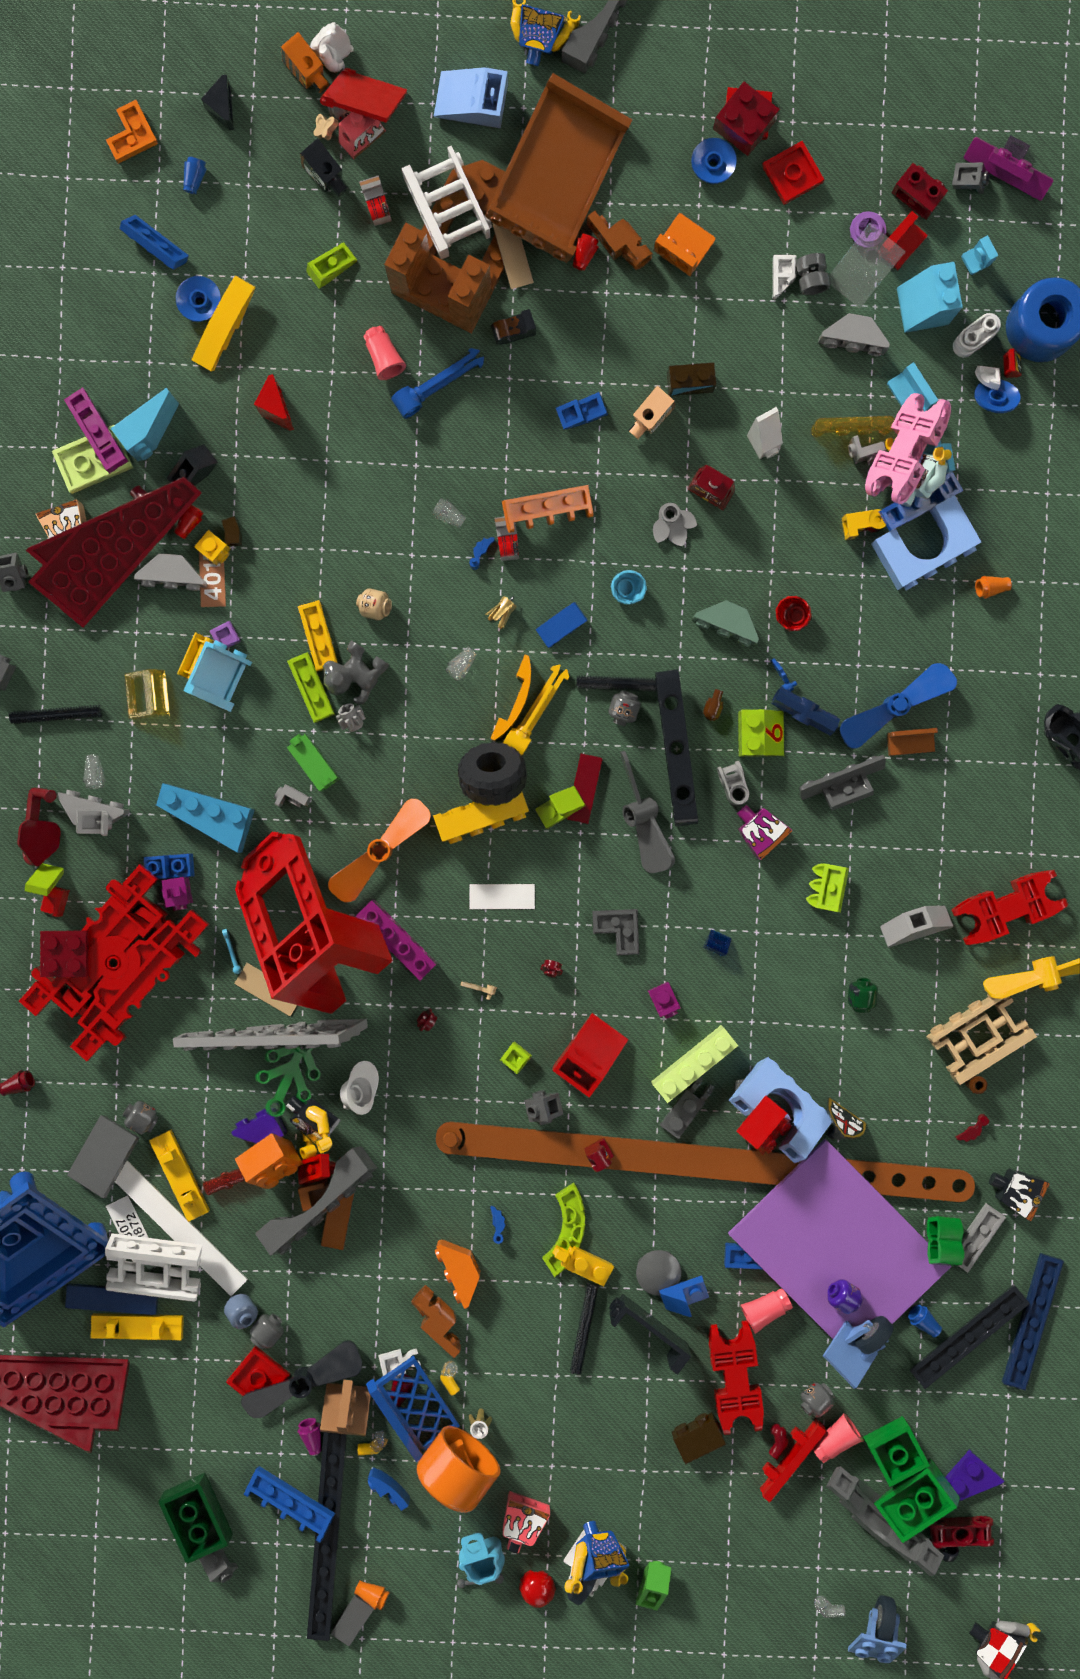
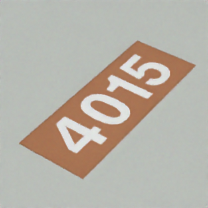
M199 552L200 576L207 583V588L200 587L201 607H225L224 562L218 563L216 566Z

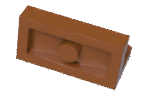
M929 728L887 733L888 755L935 752L934 733H938V729Z

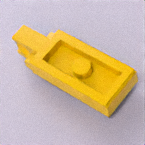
M556 1245L552 1252L555 1258L562 1261L561 1266L565 1267V1269L601 1286H605L614 1269L612 1263L576 1246H570L566 1250Z

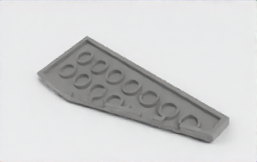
M367 1019L318 1020L317 1023L307 1026L306 1022H297L296 1024L286 1026L287 1028L284 1027V1024L247 1027V1030L237 1032L233 1028L216 1032L215 1035L213 1031L191 1032L173 1038L174 1047H183L185 1051L194 1050L197 1047H203V1050H213L217 1047L231 1050L237 1048V1046H244V1049H254L258 1046H264V1049L277 1048L278 1045H285L286 1049L297 1048L299 1045H306V1048H316L327 1044L328 1048H335L341 1046L342 1042L350 1041L352 1036L360 1035V1032L368 1028Z

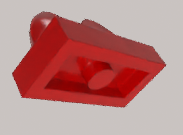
M319 1154L302 1160L303 1164L298 1167L299 1185H307L323 1180L334 1174L336 1163L329 1161V1154Z

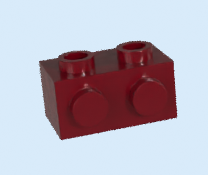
M912 163L896 183L891 193L927 220L949 190L945 188V185L940 180L933 179L928 175L922 166Z

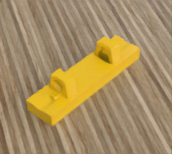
M172 1129L150 1139L149 1142L187 1221L189 1222L208 1213L210 1209Z
M93 1313L91 1316V1338L182 1340L184 1315ZM119 1322V1332H115L116 1325Z

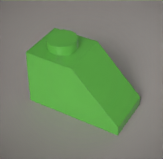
M649 1561L644 1569L636 1605L656 1611L659 1609L668 1595L671 1567L665 1566L660 1561Z

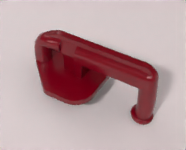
M31 788L28 793L26 818L19 827L17 844L23 852L24 861L31 866H40L59 848L61 831L58 824L39 820L41 798L48 803L53 802L57 797L54 790Z

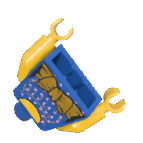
M512 0L513 11L510 24L514 38L521 47L529 49L526 63L539 67L541 54L552 55L553 52L559 51L567 42L572 31L579 26L581 16L579 15L575 20L571 19L572 11H569L566 19L564 15L526 5V0H523V3L519 5L516 4V0Z
M596 1521L585 1523L583 1528L586 1535L576 1543L571 1572L573 1579L566 1581L565 1591L572 1593L574 1586V1593H581L583 1585L579 1581L580 1578L583 1581L610 1577L612 1586L619 1587L620 1584L625 1585L628 1582V1576L623 1571L629 1566L626 1559V1549L619 1543L612 1531L599 1532Z

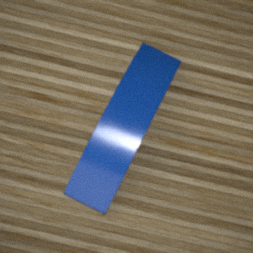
M952 471L946 474L944 484L932 492L929 498L925 499L915 496L911 507L893 503L880 510L879 514L888 530L892 531L930 511L934 506L953 495L956 496L963 489Z

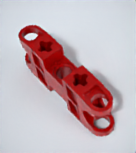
M1055 870L1030 873L1010 881L1014 892L998 899L995 898L993 891H985L967 898L952 909L954 916L966 913L975 919V928L969 933V936L963 938L965 945L989 942L1009 934L1006 922L1024 916L1026 923L1034 924L1052 917L1069 905L1066 898L1053 901L1045 895L1046 885L1051 882L1050 879L1057 876Z
M748 1320L741 1321L739 1334L731 1340H727L720 1335L717 1324H711L708 1342L711 1366L713 1371L723 1370L725 1388L714 1389L716 1411L724 1435H731L730 1428L733 1427L734 1420L740 1416H746L752 1421L755 1432L762 1431L764 1409L759 1384L749 1385L747 1367L758 1366L756 1344Z

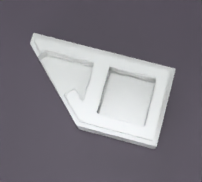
M796 255L773 256L772 299H777L796 279Z

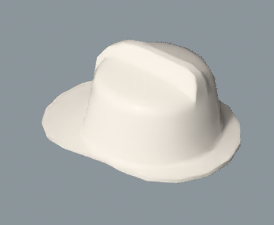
M358 1062L353 1067L349 1080L342 1085L340 1090L343 1108L351 1109L359 1115L366 1114L371 1110L378 1087V1071L371 1062Z

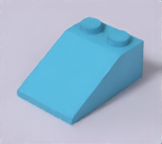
M165 388L113 426L111 430L124 448L138 462L146 460L153 454L152 451L157 448L179 403L169 390Z

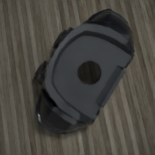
M1056 704L1045 716L1044 734L1048 740L1052 741L1054 747L1065 759L1070 761L1075 769L1080 770V712L1073 713L1068 707ZM1069 734L1078 736L1079 742L1075 747L1067 740Z

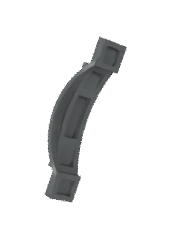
M841 1466L836 1467L826 1487L840 1498L839 1503L853 1514L851 1518L885 1547L893 1548L905 1560L913 1561L929 1576H935L944 1555L921 1532L902 1543L874 1505V1502L881 1496L856 1476H851Z

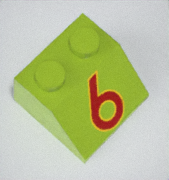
M759 709L740 710L738 712L739 757L784 756V711Z

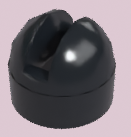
M958 1547L939 1549L944 1555L942 1560L945 1562H954L959 1554Z

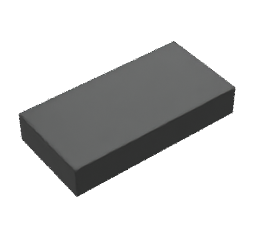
M355 1594L331 1630V1635L347 1646H350L374 1609Z

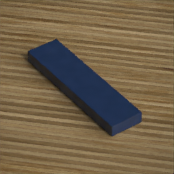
M71 1283L67 1285L65 1308L156 1315L158 1297L107 1291L106 1286Z

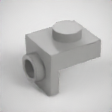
M858 435L852 437L848 445L849 455L851 458L854 457L855 463L866 460L868 463H872L879 450L886 451L884 442L862 448Z
M77 809V834L108 835V830L112 829V817L108 816L106 810Z

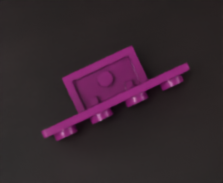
M974 137L964 155V159L970 163L983 162L990 174L1039 201L1044 198L1053 183V178L1033 168L1030 162L1024 159L1018 160L1007 149H998L978 137Z

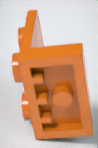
M679 213L665 234L658 236L653 251L691 276L715 242V237Z

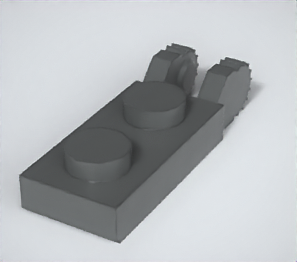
M701 1077L694 1081L688 1089L684 1090L660 1123L661 1127L678 1139L703 1107L704 1101L714 1089V1086L709 1084L700 1097L696 1096L694 1092L702 1083L703 1078Z

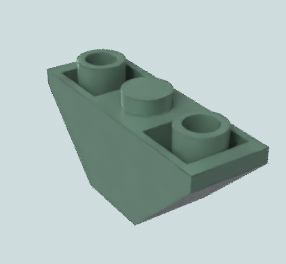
M723 601L696 612L692 619L696 621L697 626L708 630L711 627L718 630L717 634L722 637L729 638L732 636L737 638V642L741 645L750 647V645L755 646L758 643L759 638L747 609L729 601Z

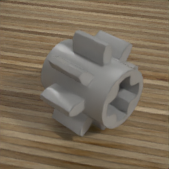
M351 703L343 705L338 711L339 715L336 716L341 729L345 730L347 728L351 732L360 729L363 726L362 720L366 719L360 705L354 707Z

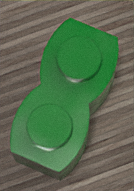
M941 1216L928 1218L927 1236L929 1242L927 1255L929 1264L959 1266L963 1264L965 1252L961 1241L964 1228L961 1219Z

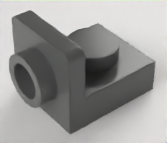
M956 163L952 182L953 189H977L978 194H983L985 186H988L989 171L986 170L984 163Z

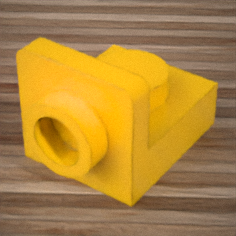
M210 530L194 546L216 566L228 558L229 550L231 549Z

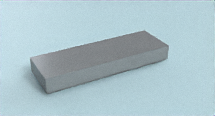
M987 1203L984 1204L962 1237L961 1242L965 1257L963 1264L959 1265V1267L967 1273L1006 1219L1003 1214Z

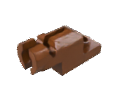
M596 211L588 215V227L613 260L622 255L635 270H638L652 259V252L647 245L640 246L642 238L636 233L629 222L621 219L608 229L609 224L602 215L599 216Z
M424 1285L411 1302L422 1317L426 1316L421 1323V1329L455 1358L461 1350L460 1339L452 1332L449 1334L448 1331L456 1323V1314L440 1297L431 1300L434 1292Z

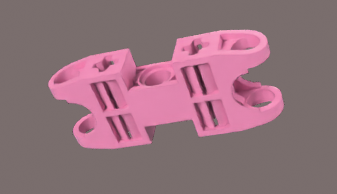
M913 393L907 398L891 426L897 437L889 453L879 450L869 470L865 484V490L868 495L875 497L881 491H884L887 486L892 485L891 497L894 503L903 504L909 499L925 471V468L919 463L921 455L927 444L937 447L947 428L951 415V404L948 400L941 399L936 405H933L928 411L924 412V396L922 394Z

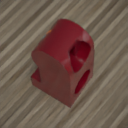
M605 1138L584 1148L586 1157L595 1172H599L612 1164L611 1158L614 1155Z

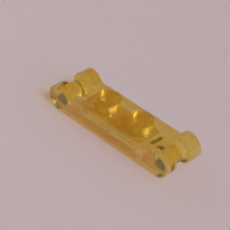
M892 416L820 418L812 426L811 434L814 437H821L824 433L833 432L838 436L848 435L849 432L867 435L871 434L872 431H879L882 435H888L892 431L891 426L895 418Z

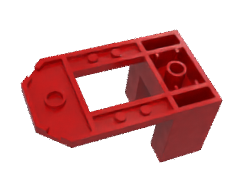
M271 832L243 859L241 868L244 869L241 881L237 880L235 891L271 999L332 1014L347 1001L334 968L338 963L378 974L393 961L378 924L326 907L299 836ZM288 873L304 921L278 943L262 895Z

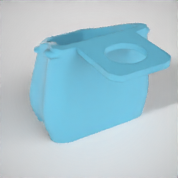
M481 1533L463 1537L461 1539L462 1549L459 1552V1568L465 1571L467 1580L478 1585L496 1580L500 1576L505 1562L499 1538L490 1537L484 1539ZM471 1540H477V1542L468 1544Z

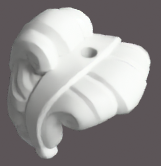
M335 22L323 27L310 44L311 49L318 58H321L325 67L334 73L342 70L344 66L343 59L350 52H353L354 49L346 32Z

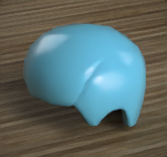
M622 571L612 580V595L618 602L626 605L641 601L647 591L646 580L636 571Z

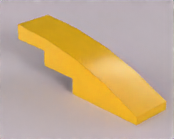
M234 276L200 339L192 361L210 371L215 370L222 351L227 349L235 329H238L256 289L255 286L238 276Z

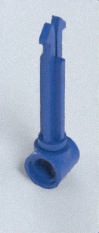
M471 348L468 350L469 355L419 387L416 386L412 389L406 386L397 391L391 397V400L402 417L407 419L413 416L422 408L421 403L427 397L478 365L481 368L484 356L473 360L480 351Z

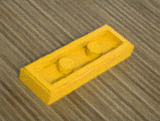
M318 600L298 606L315 669L317 672L323 671L324 663L327 661L338 663L321 602Z

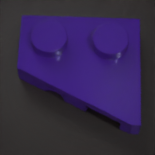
M970 1449L945 1477L959 1495V1501L1004 1482L1000 1475Z

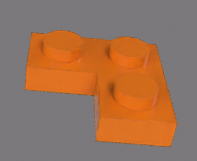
M137 100L116 109L126 130L106 139L119 164L157 145L158 142Z

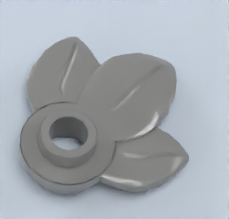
M666 503L660 508L659 519L653 525L654 539L657 543H660L668 538L673 544L684 546L687 539V529L697 526L696 519L691 512L680 510L674 503ZM666 512H673L674 517L671 519L667 518Z

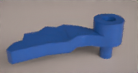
M494 537L489 539L483 538L481 542H477L476 547H474L475 558L470 559L469 562L471 569L476 570L479 568L480 557L486 554L488 548L495 541Z
M772 659V664L784 682L782 687L790 692L793 691V687L797 685V682L790 683L783 668L776 659Z
M491 1206L492 1224L495 1227L493 1241L496 1244H500L503 1242V1236L500 1233L505 1227V1218L502 1216L501 1211Z

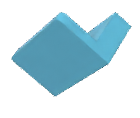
M914 362L887 383V386L901 407L913 393L924 396V412L938 401Z

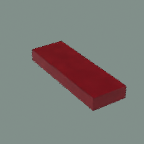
M580 753L574 786L586 806L568 816L567 820L589 824L602 763L601 757Z

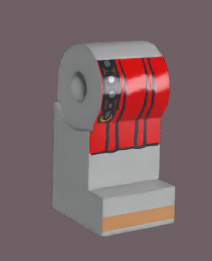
M379 175L360 181L359 183L374 226L392 221Z
M505 517L495 518L501 561L519 559L516 522H514L515 531L509 533Z

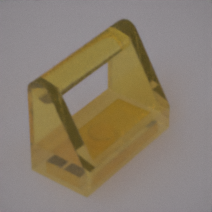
M147 669L124 674L129 719L169 715L165 670ZM143 677L146 711L137 713L134 678Z

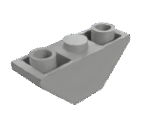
M851 313L824 330L818 340V343L824 344L827 348H837L838 346L846 348L849 352L866 351L872 356L884 355L890 345L872 317Z
M158 554L134 575V579L144 587H155V584H164V588L168 589L186 586L187 590L200 591V587L207 588L206 581L182 555Z
M68 789L66 793L58 792L57 795L73 825H76L77 809L106 810L108 816L112 817V824L129 815L130 811L124 809V804L114 801H110V805L101 803L102 798L88 795V799L79 797L80 792Z
M924 906L902 913L881 925L880 928L889 948L953 928V924L945 906Z

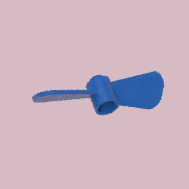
M936 663L929 666L901 693L887 697L882 705L845 719L840 726V733L845 744L852 749L859 748L892 718L907 714L912 706L952 691L957 685L955 675L944 664Z

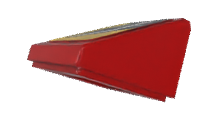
M1012 348L1003 356L1005 378L1020 377L1022 375L1021 356Z

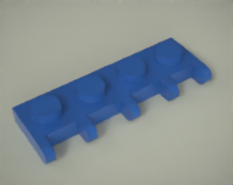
M260 1466L255 1469L244 1492L246 1497H249L252 1492L262 1498L261 1506L264 1508L270 1503L282 1511L281 1519L284 1520L289 1515L301 1523L300 1531L303 1532L307 1526L318 1533L316 1541L319 1543L323 1540L335 1515L333 1511Z

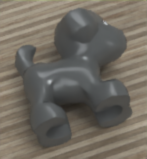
M351 640L347 646V650L351 653V659L344 665L334 661L324 663V685L331 694L337 696L347 691L351 682L356 683L362 690L361 694L353 698L356 704L363 705L368 700L371 690L376 686L377 678L388 669L389 664L376 656L372 664L374 669L371 670L362 661L365 649Z

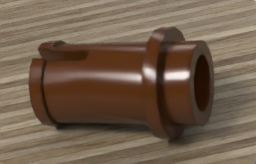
M974 1076L965 1082L966 1086L975 1094H982L987 1089V1082L981 1076Z

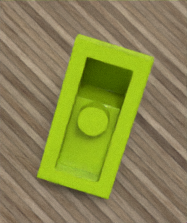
M572 786L550 795V800L535 810L545 828L549 829L586 805L576 787Z

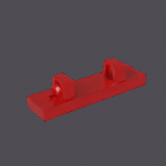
M815 1418L805 1432L796 1426L790 1434L797 1442L777 1467L768 1461L762 1469L764 1474L768 1476V1479L760 1487L763 1498L768 1502L772 1501L826 1433L823 1423Z

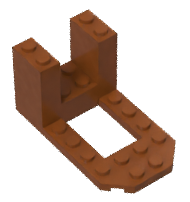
M484 160L462 166V169L482 213L486 215L505 171ZM454 169L451 171L444 186L459 180ZM460 189L436 200L431 210L432 214H439L468 201L464 190ZM455 217L441 223L442 226L439 229L442 234L446 233L447 235ZM405 222L384 264L392 294L472 334L505 269L496 235H494L482 261L468 255L460 269L436 257L437 250L425 224L422 230H419Z

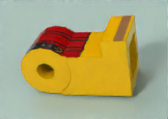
M881 509L846 514L842 518L845 540L855 539L859 535L858 532L861 531L878 532L883 529L886 524L879 514Z

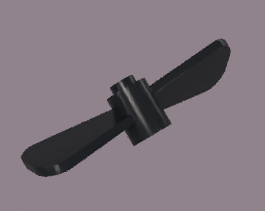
M345 1340L310 1367L298 1368L294 1372L292 1379L247 1392L241 1400V1405L249 1416L262 1418L292 1396L305 1398L310 1394L312 1387L354 1377L359 1374L362 1368V1358L359 1349L353 1341Z

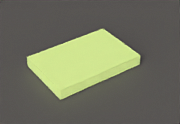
M115 425L108 428L129 462L118 467L110 474L105 470L86 437L52 451L69 493H76L133 468L126 449L111 430Z

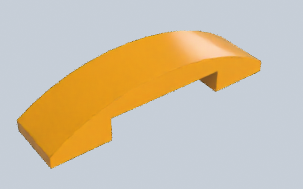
M524 655L516 675L518 679L524 682L508 721L502 718L498 719L491 736L492 741L496 742L510 730L525 706L531 682V664L528 655Z

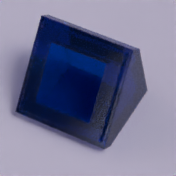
M711 929L703 948L725 956L728 953L732 938Z

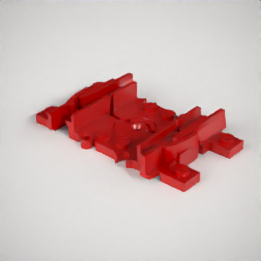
M142 864L138 865L123 884L118 880H111L106 886V890L112 896L102 907L95 908L99 912V919L94 921L91 917L86 918L87 924L82 930H88L89 976L40 977V966L35 967L31 975L37 981L19 1000L34 1016H38L51 1000L71 1018L81 1015L82 1017L77 1023L85 1030L70 1047L85 1061H89L107 1040L116 1046L127 1038L119 1028L128 1018L133 1017L129 1012L130 1005H135L138 1009L141 1008L142 1000L156 986L157 979L160 982H164L170 978L169 971L164 969L171 968L185 954L177 947L178 944L183 945L190 953L198 957L201 951L194 942L210 925L193 909L186 914L178 925H175L171 920L166 921L165 918L168 913L144 896L158 881V878ZM139 903L145 905L137 910L135 914L131 913ZM156 928L157 931L151 935V932ZM139 935H141L143 938L150 936L147 940L139 939L132 946H130ZM111 959L117 960L118 964L116 967L110 965ZM69 985L71 988H68L65 992L64 988Z

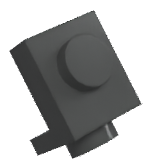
M219 1549L199 1559L211 1582L224 1583L232 1578L233 1572L238 1568L236 1563L229 1562L223 1549Z

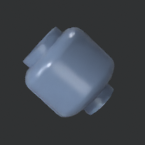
M238 1294L232 1296L227 1301L224 1313L234 1328L243 1329L255 1321L258 1310L248 1295Z

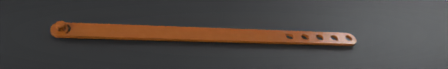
M446 1122L438 1128L436 1133V1144L446 1154L592 1167L586 1157L584 1148L605 1138L614 1155L611 1158L612 1164L605 1169L778 1185L801 1162L794 1163L784 1153L771 1152L770 1154L766 1152L762 1155L757 1150L461 1122ZM460 1129H463L466 1140L461 1149H458L459 1145L462 1142V1133ZM846 1159L861 1175L868 1170L874 1172L875 1179L870 1184L881 1195L964 1202L971 1198L975 1189L973 1177L968 1172L960 1169ZM897 1173H901L905 1177L904 1184L899 1187L892 1184V1177ZM931 1176L935 1179V1186L932 1189H924L922 1186L923 1179ZM957 1179H962L965 1182V1189L962 1192H955L952 1188L953 1182Z

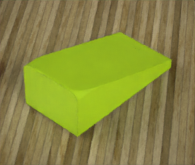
M343 242L307 264L306 272L320 289L356 263L357 259Z

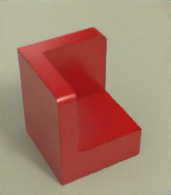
M54 886L51 892L43 897L40 910L50 913L54 917H62L70 890Z

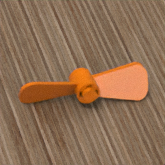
M418 799L406 801L381 839L373 840L368 845L366 853L330 878L328 882L329 890L343 902H352L357 899L380 862L386 861L391 857L392 849L429 823L431 818L429 809Z

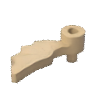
M461 982V986L488 993L486 997L488 1000L491 999L492 995H495L497 987L487 985V988L476 984Z

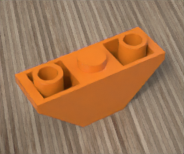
M441 1239L437 1242L435 1254L438 1261H443L446 1267L444 1274L449 1283L452 1282L455 1287L453 1293L457 1303H462L465 1309L469 1307L481 1271L471 1250Z

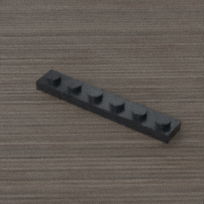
M1013 1284L910 1368V1372L924 1389L928 1388L1030 1303Z

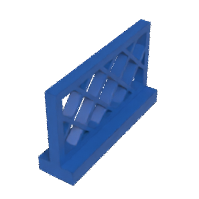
M414 1355L379 1380L375 1381L373 1378L366 1383L370 1395L416 1462L421 1459L422 1453L429 1448L442 1430L441 1427H438L440 1417L451 1420L452 1423L448 1426L460 1427L458 1421ZM414 1364L417 1369L415 1378L405 1377V1370ZM390 1380L398 1381L395 1391L386 1390L383 1385ZM402 1382L413 1383L411 1393L400 1392ZM418 1383L428 1385L426 1395L415 1393ZM398 1397L409 1398L407 1408L397 1407ZM414 1399L424 1400L422 1410L411 1409ZM429 1400L439 1402L437 1411L427 1410ZM410 1414L421 1415L418 1425L408 1423ZM425 1416L436 1417L433 1427L423 1426ZM421 1431L432 1432L431 1437L424 1443L420 1441Z

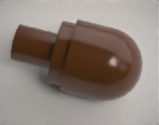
M715 689L712 698H708V701L706 700L703 714L707 720L715 721L720 717L724 703L721 702L723 691Z

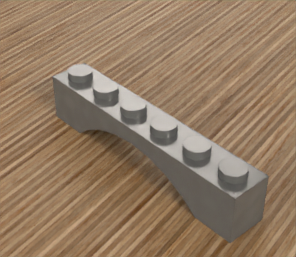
M608 0L603 10L593 20L573 30L562 50V62L586 74L589 66L593 68L598 58L597 51L599 47H604L608 39L607 32L609 28L615 26L619 17L617 13L620 7H625L628 0Z
M362 1146L350 1149L336 1162L329 1187L312 1208L298 1216L271 1219L255 1235L270 1256L278 1253L280 1255L285 1254L292 1248L290 1244L293 1241H299L308 1234L306 1230L309 1227H315L324 1220L323 1215L326 1212L330 1213L337 1209L342 1198H348L357 1191L355 1187L358 1184H364L373 1177L372 1172L377 1169V1166Z

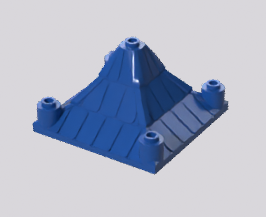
M19 1172L11 1178L10 1187L12 1193L8 1191L0 1192V1326L2 1327L9 1325L105 1256V1248L109 1241L105 1226L102 1223L93 1222L86 1225L64 1208L58 1206V1204L37 1190L34 1176L29 1172Z

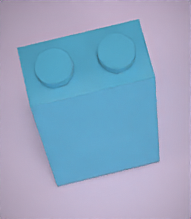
M955 262L930 266L897 287L904 333L949 325L962 309Z

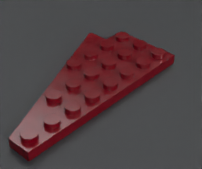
M182 477L28 547L26 551L43 565L30 579L29 583L83 628L202 492L186 477Z
M0 1355V1408L87 1453H92L95 1431H119L130 1361L129 1359Z

